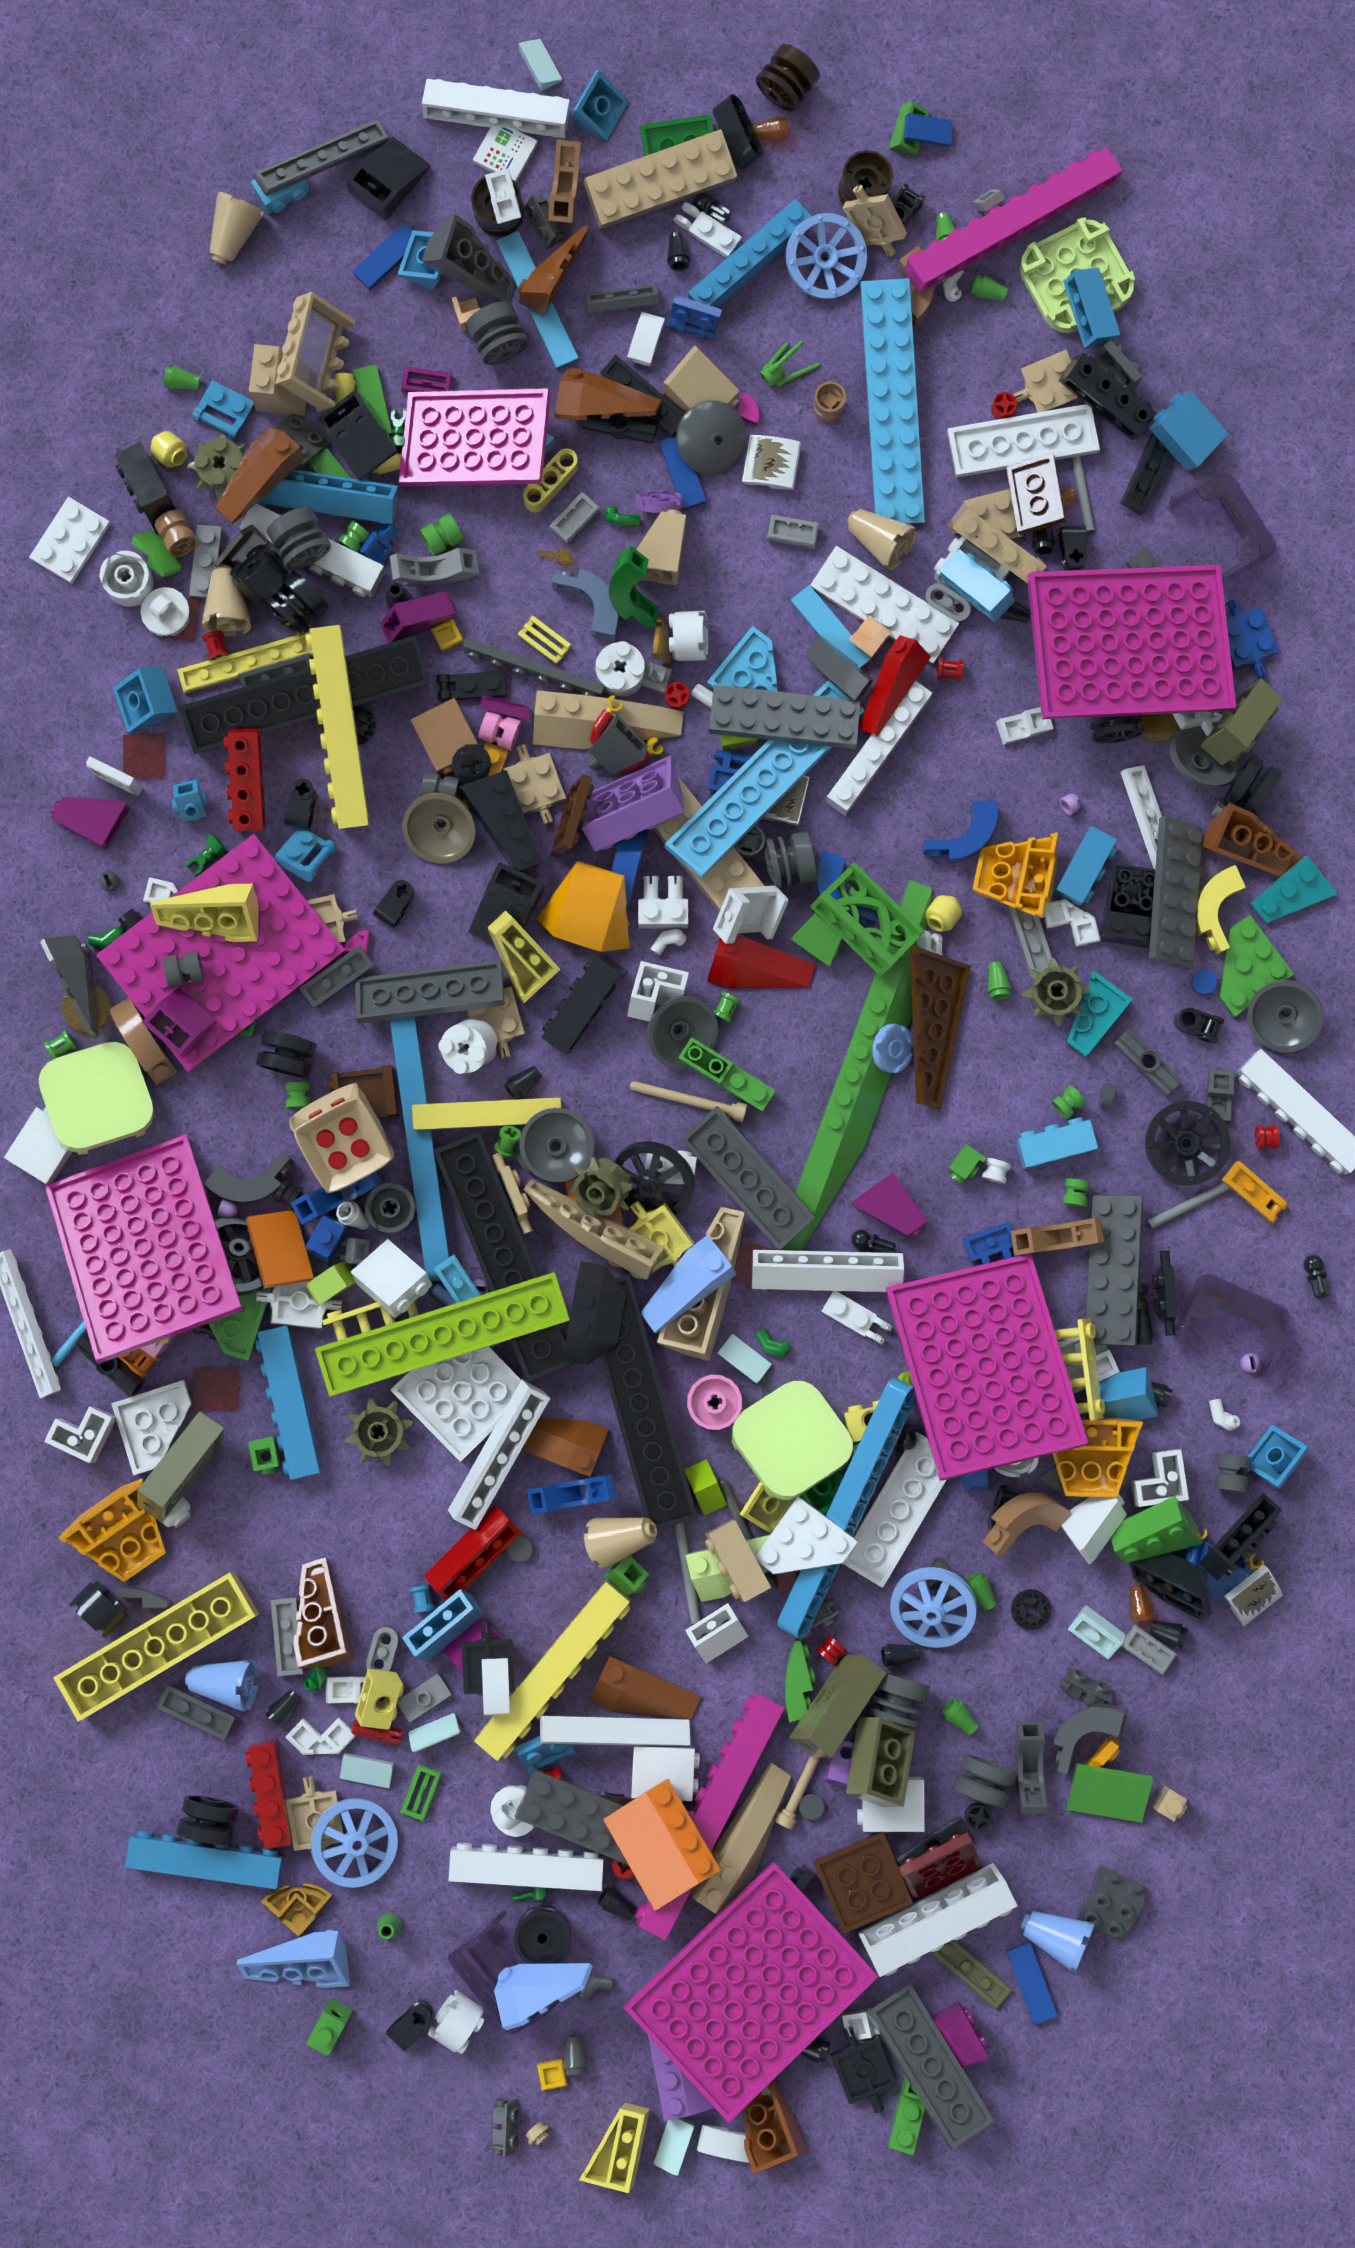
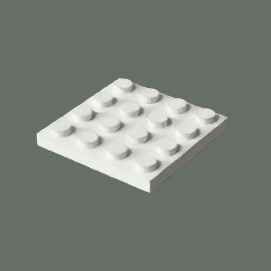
M488 1346L410 1371L390 1390L461 1462L493 1431L521 1379Z

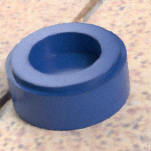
M1200 970L1191 979V987L1199 995L1210 994L1217 986V978L1209 970Z

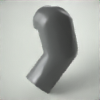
M589 1976L585 1988L577 1992L578 1999L581 2002H588L598 1989L611 1990L612 1977Z

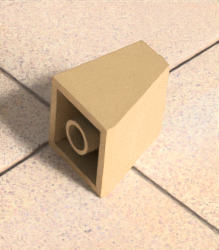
M254 344L249 393L258 412L305 416L306 401L283 386L275 384L277 368L283 354L282 348L279 346ZM298 360L294 376L309 385L310 368Z
M696 346L690 350L663 382L664 396L683 413H686L694 405L707 400L721 401L732 406L734 409H736L740 402L738 400L739 389Z
M661 511L636 549L649 559L646 576L641 580L677 585L686 530V515L680 511Z

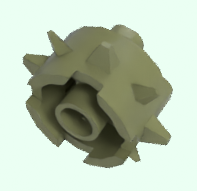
M220 434V437H216L205 444L198 443L199 450L194 458V462L188 464V469L197 472L200 478L196 489L199 491L207 488L211 492L216 493L218 500L244 458L243 453L247 447L246 444L236 446L231 441L226 440L224 434ZM224 464V468L220 469V467H218L219 465Z
M1052 958L1049 967L1042 972L1030 969L1029 973L1034 981L1030 989L1022 993V997L1030 999L1035 1009L1033 1018L1036 1019L1043 1015L1046 1018H1052L1057 1026H1061L1063 1017L1070 1012L1078 1015L1083 1014L1078 1003L1083 994L1090 992V988L1080 985L1081 981L1077 976L1078 966H1074L1071 969L1063 966L1059 967L1055 958ZM1051 988L1053 990L1058 988L1060 990L1058 993L1060 997H1054Z
M591 1157L590 1165L585 1170L577 1167L573 1168L578 1178L575 1180L573 1187L570 1188V1192L576 1195V1203L585 1213L594 1217L603 1215L606 1219L611 1220L612 1213L618 1207L629 1210L624 1200L627 1198L629 1191L633 1189L630 1175L618 1164L610 1161L608 1158L597 1160L596 1157Z
M369 1398L367 1410L363 1411L360 1415L349 1414L348 1417L354 1423L353 1434L346 1438L345 1441L346 1443L356 1444L362 1451L360 1460L362 1463L372 1456L380 1457L387 1466L390 1465L392 1453L398 1449L409 1450L410 1446L404 1441L405 1430L413 1422L412 1420H402L401 1416L396 1413L398 1402L393 1401L387 1408L378 1407L375 1401ZM382 1425L385 1435L384 1437L379 1436L378 1439L375 1437L376 1432L373 1430L375 1426L380 1427Z

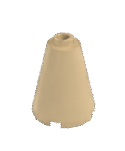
M218 192L209 253L213 255L212 260L226 265L227 261L232 263L261 220L264 212L244 200L232 198V195Z
M863 509L853 511L847 520V524H849L848 530L888 570H894L902 563L899 557L903 553L908 555L916 538L915 527Z
M221 565L212 572L202 618V629L204 631L208 629L209 632L215 630L223 631L224 637L236 636V631L243 630V634L247 633L251 629V620L243 593L232 583V576L229 574L232 567L228 565Z
M594 1518L586 1524V1527L589 1526L588 1533L584 1534V1542L592 1562L597 1561L600 1564L598 1565L599 1568H608L654 1542L657 1528L649 1518Z

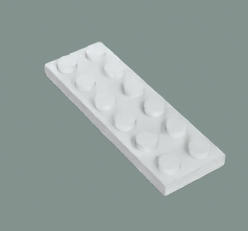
M1087 404L948 428L947 430L956 478L1007 469V466L1052 452L1056 460L1095 454L1100 451L1092 408Z
M838 546L834 548L810 585L815 592L864 622L868 616H872L892 632L889 636L891 640L896 641L899 635L917 640L931 656L928 661L931 665L934 664L959 625L957 621L933 608L927 602Z
M915 1432L918 1438L917 1445L911 1450H904L853 1536L860 1543L846 1563H843L882 1588L946 1480L939 1481L928 1438L918 1432Z

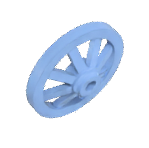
M833 213L817 214L802 221L792 232L786 247V265L793 282L804 293L819 299H832L851 291L861 280L867 264V248L861 232L850 220ZM824 223L840 226L830 242L826 244ZM815 224L818 247L803 235L807 229ZM847 232L855 246L836 250V245ZM798 242L812 253V256L796 259ZM822 253L826 255V261L821 259ZM857 254L854 271L837 261L840 257ZM813 263L814 267L808 279L805 280L798 266ZM831 267L849 277L848 281L836 288ZM821 270H823L828 290L813 286Z
M926 1567L914 1570L900 1579L892 1594L890 1611L896 1627L906 1638L922 1646L941 1648L956 1644L969 1634L975 1623L977 1603L970 1586L957 1574L942 1568ZM926 1580L942 1581L936 1596L930 1595ZM918 1582L923 1601L914 1597L906 1589ZM949 1585L960 1592L961 1596L944 1603L943 1599ZM902 1598L919 1611L902 1612L900 1599ZM966 1603L967 1617L946 1613ZM922 1620L923 1622L919 1629L916 1630L907 1621ZM942 1621L961 1626L949 1633ZM930 1625H934L940 1635H928L925 1633Z
M361 1798L345 1799L330 1806L317 1820L311 1835V1854L318 1870L331 1882L350 1888L371 1884L383 1876L395 1858L398 1845L396 1827L389 1814L376 1803ZM365 1809L359 1828L355 1830L348 1810ZM339 1813L346 1827V1834L327 1826L330 1820ZM374 1813L380 1818L384 1827L365 1835ZM324 1833L342 1842V1845L321 1851L322 1834ZM387 1835L386 1852L369 1846V1843ZM360 1841V1846L354 1849L352 1847L353 1843ZM346 1853L336 1872L332 1871L324 1861V1859ZM365 1853L381 1860L370 1872H368L365 1862ZM356 1858L361 1876H343L352 1860Z

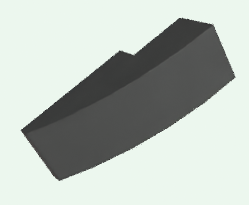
M821 635L816 638L805 654L823 674L854 700H860L874 681L873 678L857 667L858 664Z

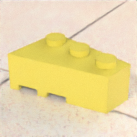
M506 911L487 927L516 995L525 1003L560 968Z
M629 2103L623 2104L581 2175L580 2181L625 2193L631 2191L637 2174L650 2111L649 2108Z

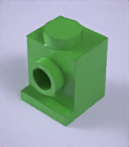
M966 1144L947 1169L951 1173L949 1177L962 1185L967 1177L970 1179L974 1177L980 1168L976 1164L978 1162L980 1164L984 1163L987 1158Z
M276 1436L248 1442L253 1470H260L261 1475L276 1472L275 1467L281 1466ZM265 1451L271 1454V1458L268 1461L262 1458V1454Z
M630 1555L612 1565L603 1577L606 1580L610 1579L628 1596L632 1593L636 1595L644 1588L646 1584L643 1581L649 1573Z

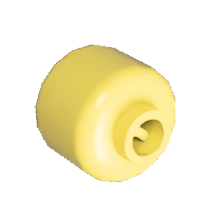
M164 431L153 437L150 452L152 457L167 468L180 466L185 461L187 446L183 440L172 432Z
M940 895L933 900L926 910L927 924L938 932L949 931L961 918L962 910L956 898Z

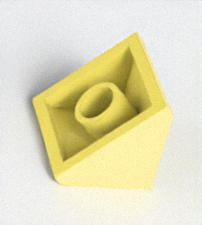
M760 1481L740 1515L771 1534L795 1500L790 1502V1500H781L773 1496L771 1498L764 1491L765 1487Z

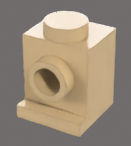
M1164 1785L1152 1808L1175 1822L1177 1817L1181 1818L1187 1808L1185 1804L1187 1799Z

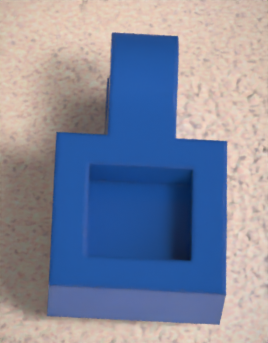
M381 524L378 530L379 534L372 532L359 552L382 565L394 548L389 542L399 529L393 524Z

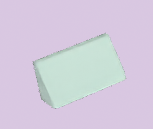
M541 39L519 43V51L541 91L562 81Z
M734 1334L729 1337L717 1353L756 1384L772 1365Z
M1087 1605L1082 1608L1068 1628L1070 1632L1108 1660L1120 1648L1126 1636Z
M452 1713L411 1730L408 1735L412 1752L415 1753L458 1735L461 1732V1727L456 1715Z
M345 1753L342 1759L340 1779L390 1788L395 1763Z
M684 2118L667 2121L653 2162L654 2165L678 2176L694 2129V2122Z

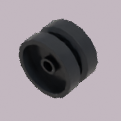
M1252 755L1232 780L1231 787L1223 801L1237 806L1244 796H1247L1242 808L1256 815L1273 791L1282 772L1270 766L1259 777L1258 775L1263 768V760Z
M264 1031L261 1044L275 1052H258L255 1065L290 1076L309 1078L312 1066L307 1061L298 1057H314L317 1044L288 1033Z
M185 1796L182 1811L188 1816L180 1818L177 1834L184 1838L207 1844H231L234 1829L228 1824L236 1822L239 1806L228 1801L206 1796Z
M539 1905L531 1907L526 1911L517 1923L514 1936L516 1952L522 1961L527 1964H557L569 1950L571 1938L569 1920L562 1911L553 1906ZM545 1934L547 1940L543 1941V1938L538 1939V1935Z

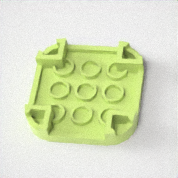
M1086 217L1077 219L1075 224L1038 243L1032 242L1027 246L1020 262L1022 280L1044 320L1051 328L1058 332L1070 333L1078 331L1063 283L1075 270L1100 268L1113 312L1126 305L1133 293L1135 281L1133 271L1129 272L1108 234L1110 229L1104 222L1100 224L1095 220H1086Z
M108 1042L55 1058L48 1062L41 1070L39 1076L40 1091L56 1139L61 1147L63 1146L69 1151L77 1152L78 1155L88 1154L90 1149L134 1135L138 1138L145 1134V1131L152 1123L154 1117L152 1100L138 1060L131 1049L125 1044Z
M804 1381L786 1383L739 1414L732 1428L731 1442L735 1450H739L765 1487L764 1491L771 1498L773 1496L781 1500H790V1502L796 1500L801 1494L836 1471H841L847 1465L853 1450L852 1438L848 1430L821 1393L812 1384Z

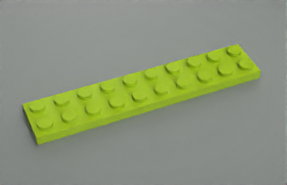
M556 1272L320 1346L315 1348L329 1397L567 1322L570 1320Z

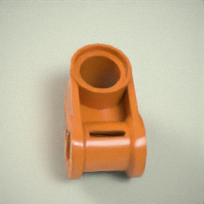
M142 1348L118 1356L134 1373L143 1378L146 1377V1371L151 1365L161 1358L159 1355L153 1358Z

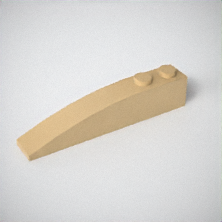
M537 690L533 745L577 750L589 749L591 745L589 737L593 724L603 709L606 710L608 708V698ZM617 699L612 700L611 707H617L620 701L623 702L622 709L614 711L612 715L618 714L642 740H649L652 737L664 739L681 736L684 711Z
M531 1179L525 1186L524 1191L556 1224L581 1244L607 1259L608 1263L612 1266L622 1267L630 1271V1274L638 1279L647 1280L665 1247L613 1220L606 1219L603 1215L594 1217L585 1213L577 1205L576 1201L534 1179Z
M721 1207L707 1230L706 1236L708 1235L734 1269L746 1213ZM732 1278L661 1329L657 1343L686 1356L710 1361Z
M771 1762L712 1851L721 1871L693 1887L689 1893L693 1899L717 1915L750 1884L755 1876L774 1825V1820L791 1779L789 1774Z

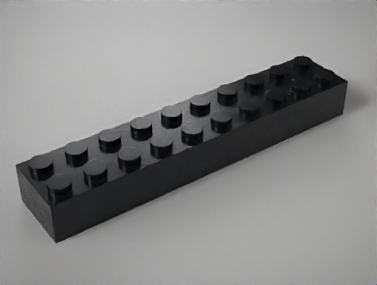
M416 635L345 656L353 706L430 683ZM310 667L178 706L193 753L197 754L223 746L224 736H228L230 729L261 728V734L316 718L317 710L321 708L320 699L315 700L313 684H317L316 674H311Z
M480 1131L434 1149V1154L490 1291L493 1292L540 1277ZM559 1324L510 1339L527 1382L534 1381L575 1364L574 1362L563 1361L566 1340Z
M629 1274L615 1278L626 1294L618 1343L601 1355L600 1358L644 1516L649 1518L658 1530L697 1519L698 1517Z

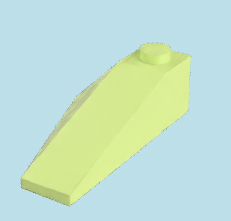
M770 1535L746 1540L754 1556L757 1555ZM703 1549L686 1555L691 1581L701 1602L726 1597L731 1594L728 1586L732 1584L728 1576L723 1577L717 1567V1563L720 1561L715 1553L711 1555L708 1549ZM758 1562L763 1573L769 1571L767 1568H765Z

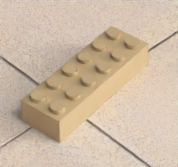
M720 129L588 176L584 180V186L599 229L601 230L696 196L699 193L735 182L737 173L723 132Z
M679 777L678 780L684 798V812L679 817L673 820L667 819L653 828L664 844L702 807ZM734 847L702 879L678 860L718 913L721 910L729 888L764 886Z

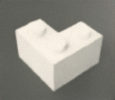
M641 961L631 994L627 1016L650 1021L656 1004L661 1005L671 998L684 996L689 972Z
M89 1406L79 1427L64 1419H55L44 1442L88 1463H96L113 1428L116 1417L95 1406Z
M1181 1449L1151 1452L1155 1477L1130 1481L1134 1506L1137 1507L1156 1505L1173 1496L1179 1501L1189 1500Z

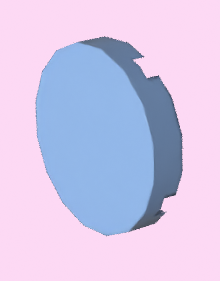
M892 1023L885 1025L879 1030L873 1043V1058L880 1070L888 1073H898L909 1064L912 1058V1053L910 1052L911 1047H914V1041L907 1027Z

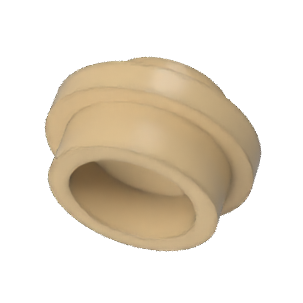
M541 2121L538 2122L525 2135L529 2140L528 2144L531 2146L535 2143L539 2146L549 2136L547 2133L549 2126L547 2124L544 2126Z

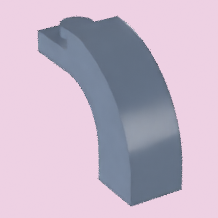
M583 569L579 570L578 578L569 572L554 573L552 578L553 589L579 594L592 604L594 618L591 636L615 641L618 630V613L610 601L607 584L598 576Z

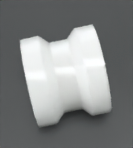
M987 1158L986 1164L988 1167L983 1172L982 1178L999 1184H1006V1172L1010 1170L1011 1165L997 1159Z

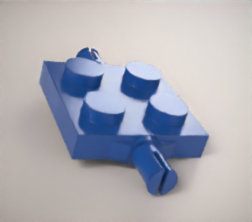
M1236 599L1226 602L1231 617L1227 619L1232 669L1253 666L1258 679L1266 676L1267 673L1262 661L1267 657L1277 654L1279 648L1262 608L1259 607L1251 611L1241 612Z

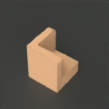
M452 297L453 307L461 332L468 331L466 327L468 318L480 310L477 300L472 298L458 303L457 297Z
M868 616L849 640L870 657H873L881 649L892 632L872 616Z

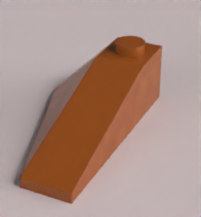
M584 225L533 270L528 280H522L517 290L520 293L518 303L545 316L587 237L589 226Z
M573 368L566 370L560 380L555 418L587 420V415L601 414L602 419H606L617 413H622L625 417L650 416L657 414L662 401L592 372Z
M268 428L250 445L215 506L216 510L232 525L237 522L304 461L300 446L285 432Z
M1230 803L1209 823L1202 840V846L1280 877L1303 859L1290 845L1278 837L1272 829L1260 821L1254 813Z
M539 1418L521 1450L591 1477L609 1429L586 1420Z
M324 1557L302 1564L299 1587L300 1603L299 1611L296 1614L297 1629L293 1640L298 1668L330 1667L355 1659L349 1630L328 1559Z
M610 1654L589 1701L616 1712L691 1720L702 1696Z
M774 2078L744 2108V2114H742L746 2135L744 2149L753 2174H758L809 2154L800 2127Z

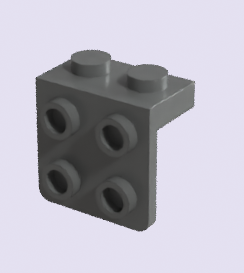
M1110 340L1103 346L1100 355L1095 358L1096 364L1103 369L1111 371L1117 381L1134 390L1142 378L1141 370L1136 363H1131L1125 356V351L1119 344L1115 345Z
M294 414L289 415L273 428L285 432L300 446L304 461L295 470L304 471L306 463L327 448L329 443L325 437Z
M1099 1865L1095 1872L1093 1889L1078 1912L1077 1920L1095 1924L1094 1929L1115 1939L1122 1940L1144 1906L1146 1887L1135 1880H1130L1111 1869Z

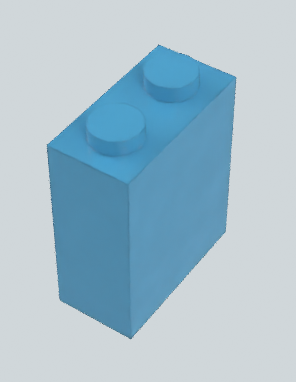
M1191 390L1184 394L1177 393L1169 401L1171 404L1169 408L1161 410L1154 417L1155 423L1149 428L1186 471L1197 468L1228 435V432Z

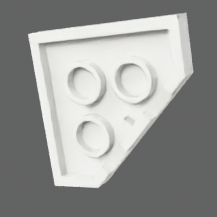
M185 1380L111 1403L133 1475L153 1470L168 1452L192 1406Z
M797 1497L755 1558L757 1562L773 1574H781L846 1563L860 1542L801 1497Z

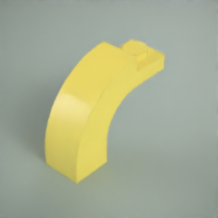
M1236 865L1215 875L1198 895L1196 934L1198 937L1207 933V945L1211 951H1215L1216 955L1230 948L1218 921L1219 906L1225 898L1239 893L1246 888Z

